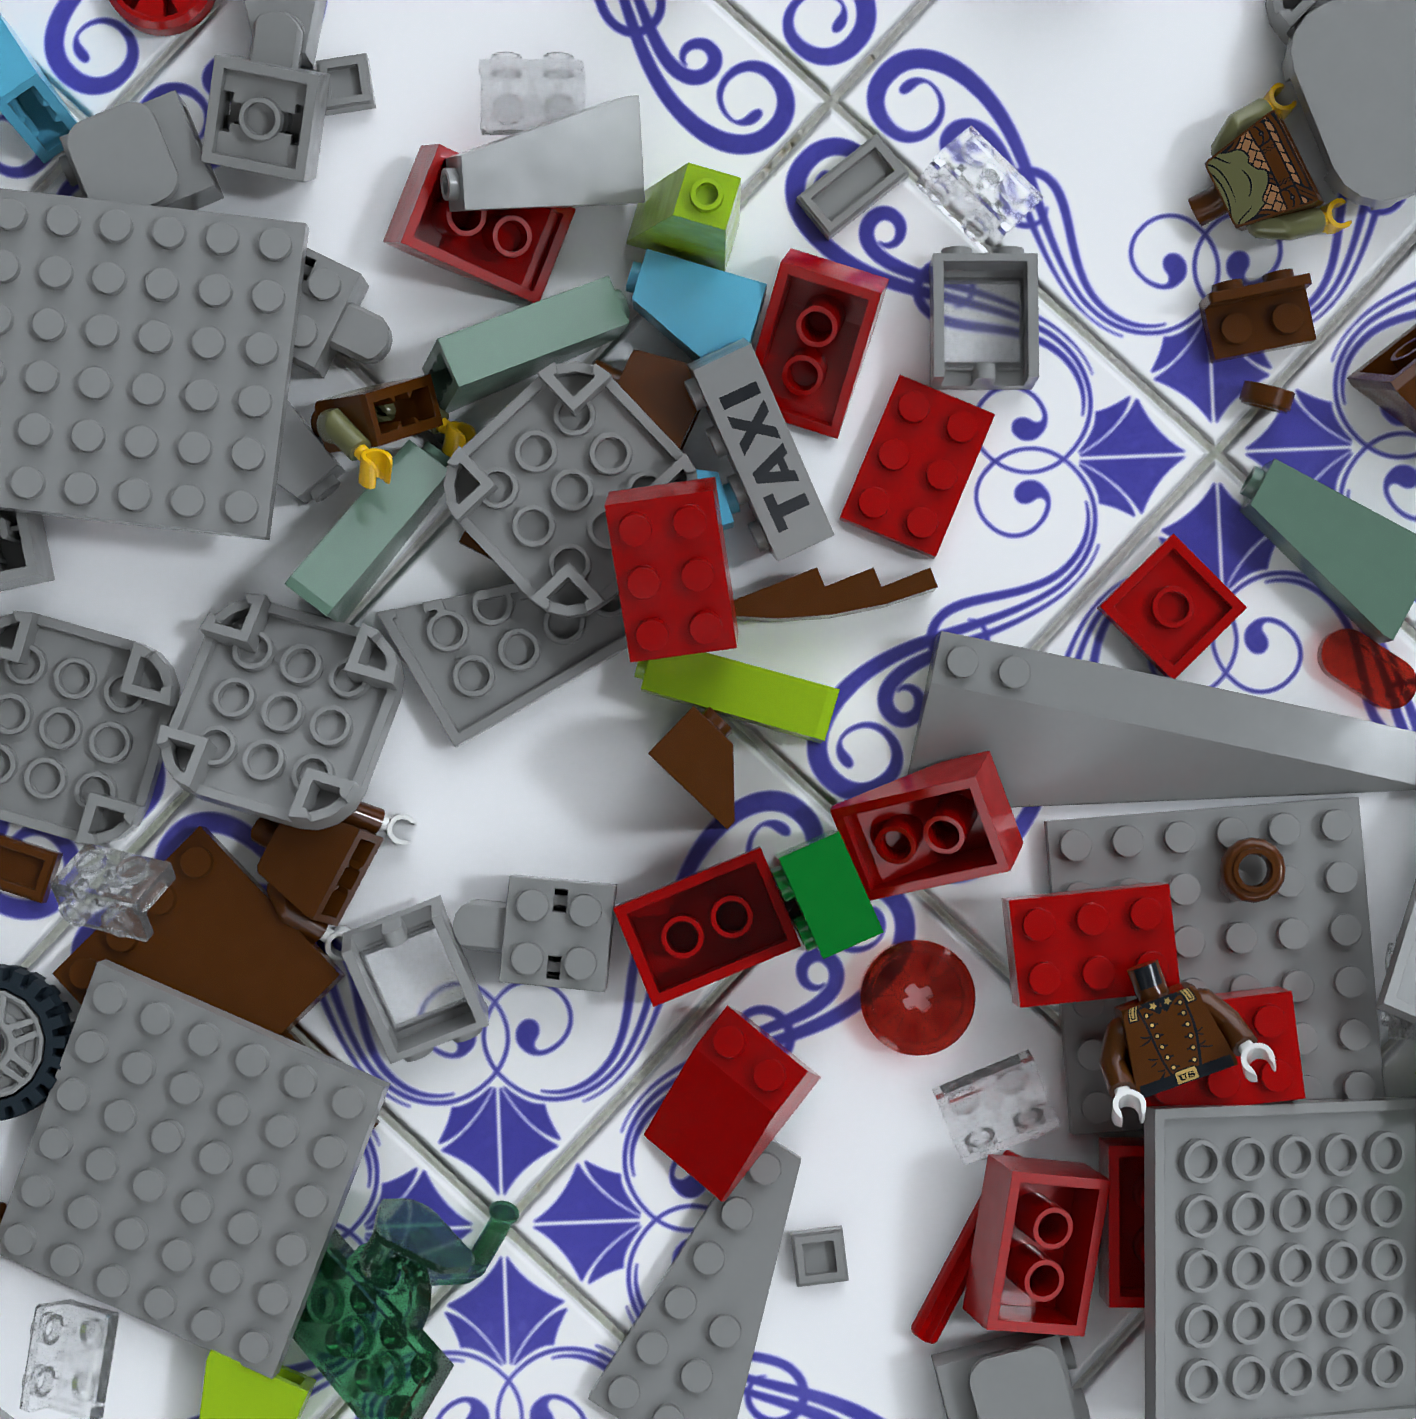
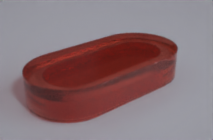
M1340 629L1329 633L1319 644L1317 660L1321 670L1328 677L1374 707L1384 710L1396 709L1406 705L1414 697L1416 692V674L1413 668L1406 661L1363 633L1354 629Z

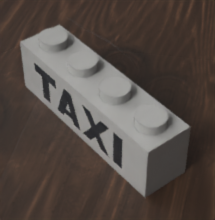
M742 338L686 364L692 378L684 381L685 387L696 410L698 411L705 407L713 426L705 430L717 457L721 458L727 455L734 474L726 478L739 506L747 502L749 504L755 521L747 525L759 551L762 552L769 549L773 557L777 561H781L834 536L835 534L752 344Z

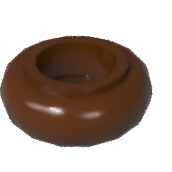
M1250 837L1238 840L1228 847L1221 858L1220 875L1222 883L1231 895L1241 901L1257 903L1268 900L1279 891L1284 883L1286 873L1284 858L1276 846L1265 839ZM1249 854L1262 857L1266 863V876L1258 885H1246L1239 876V864Z

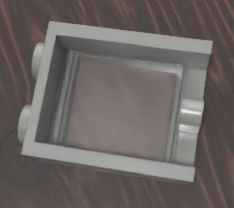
M950 246L943 248L941 253H933L929 265V387L936 390H1032L1039 378L1038 253H1024V248L1019 246L997 247L993 249V253H972V248Z
M441 895L343 933L342 957L390 1064L402 1059L407 1062L419 1060L430 1054L435 1046L450 1040L457 1043L470 1040L477 1036L484 1027L489 1026L487 1003L483 999L461 945L454 935L453 927L446 913Z

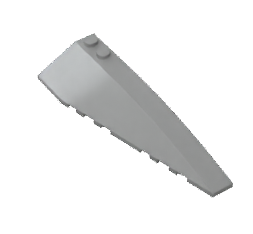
M941 631L935 637L908 770L909 775L942 761L990 750L1010 807L1416 790V732L1211 686Z

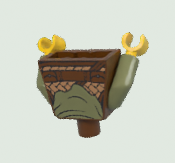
M1283 83L1274 84L1263 99H1257L1229 115L1211 145L1212 157L1204 164L1214 185L1188 199L1190 207L1201 226L1228 213L1236 229L1241 231L1248 230L1255 238L1291 241L1321 232L1335 234L1351 225L1352 220L1338 223L1332 216V209L1346 204L1343 198H1336L1320 208H1315L1324 204V201L1284 122L1296 107L1297 101L1295 100L1290 105L1282 106L1275 100V97L1285 88Z
M431 374L362 387L318 400L314 406L315 411L311 416L313 433L323 440L324 447L329 453L342 451L350 460L360 461L358 482L367 489L375 488L376 477L382 479L387 484L391 482L392 455L386 450L372 447L385 445L428 430L432 434L439 432L445 434L441 450L445 455L451 457L458 446L462 448L476 435L475 428L472 425L448 420L449 413L438 405Z

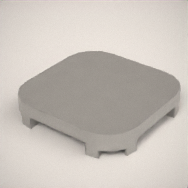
M1332 0L1324 3L1308 13L1289 38L1285 58L1281 63L1285 83L1291 81L1328 171L1324 180L1335 195L1338 192L1355 204L1371 207V211L1389 208L1398 201L1416 195V0Z
M579 361L559 364L553 362L537 372L538 377L462 448L458 446L447 462L448 467L444 480L446 505L456 521L533 603L549 614L574 618L592 614L608 604L619 593L604 507L608 493L610 491L695 480L698 478L696 468L687 454L683 453L620 387L609 372L596 363L592 365Z
M246 593L245 600L229 604L215 616L209 612L199 628L205 637L169 726L160 724L157 745L161 748L164 767L184 791L201 800L299 829L321 830L338 825L355 812L365 796L402 698L405 676L401 661L395 650L379 630L363 622L361 627L339 621L336 622L332 619L271 603L266 595Z
M13 611L12 614L0 617V820L83 844H106L125 838L141 824L150 806L163 762L161 748L157 745L160 724L169 726L180 696V685L175 669L161 652L143 643L34 612Z

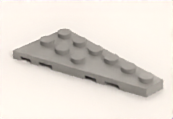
M515 583L479 590L475 593L422 602L423 604L376 612L456 748L628 648L619 593L608 604L592 614L574 618L549 614L533 603Z
M773 1139L724 1202H721L715 1196L713 1197L589 1393L588 1399L618 1419H738L797 1180L801 1156Z

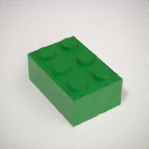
M827 831L775 855L779 865L770 869L785 902L794 898L800 913L791 918L807 952L816 949L821 957L825 959L884 933L839 831Z

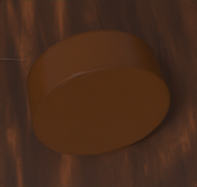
M1244 381L1239 399L1241 403L1286 414L1291 410L1295 393L1272 385Z

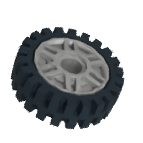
M0 964V1034L5 1042L4 1050L0 1055V1121L26 1114L46 1102L49 1091L57 1081L55 1075L58 1069L61 1070L59 1064L75 1022H71L69 1013L72 1010L68 1001L63 1002L59 997L61 991L54 984L49 985L46 983V977L37 972L27 971V968L22 966Z

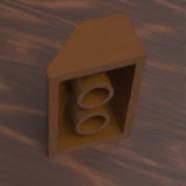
M693 706L648 754L728 829L735 822L733 743L727 738L732 733V728L711 707H708L701 713Z

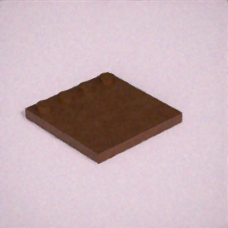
M199 826L52 973L78 1003L82 1005L97 962L106 959L283 1037L345 976L342 970L316 943L299 930L287 926L278 919L266 890L207 827Z

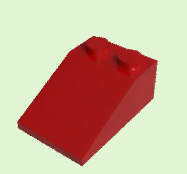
M441 144L421 145L383 242L430 264L532 304L540 301L576 209L573 207L449 212V200H444L441 192V172L443 168H446V158L459 153Z
M793 248L782 259L755 353L786 423L838 439L889 283L888 278Z
M990 750L936 763L835 804L830 809L837 830L840 832L870 901L1011 871L1023 846L1021 834Z
M727 1005L694 1047L646 1129L644 1136L721 1202H724L821 1077L745 1014Z

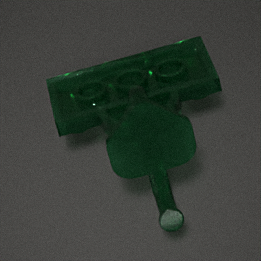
M383 1199L377 1207L370 1239L367 1243L358 1246L355 1251L338 1231L334 1229L293 1339L359 1419H423L454 1367L449 1358L423 1330L431 1307V1286L467 1284L481 1277L503 1243L512 1224L520 1216L519 1210L514 1204L503 1200L491 1203L489 1207L490 1218L471 1250L435 1211L423 1203L412 1199Z

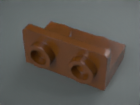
M1282 269L1263 275V282L1244 286L1242 279H1232L1212 285V293L1207 294L1199 302L1211 363L1311 344L1317 340L1306 289L1312 284L1310 273L1294 276L1293 269Z

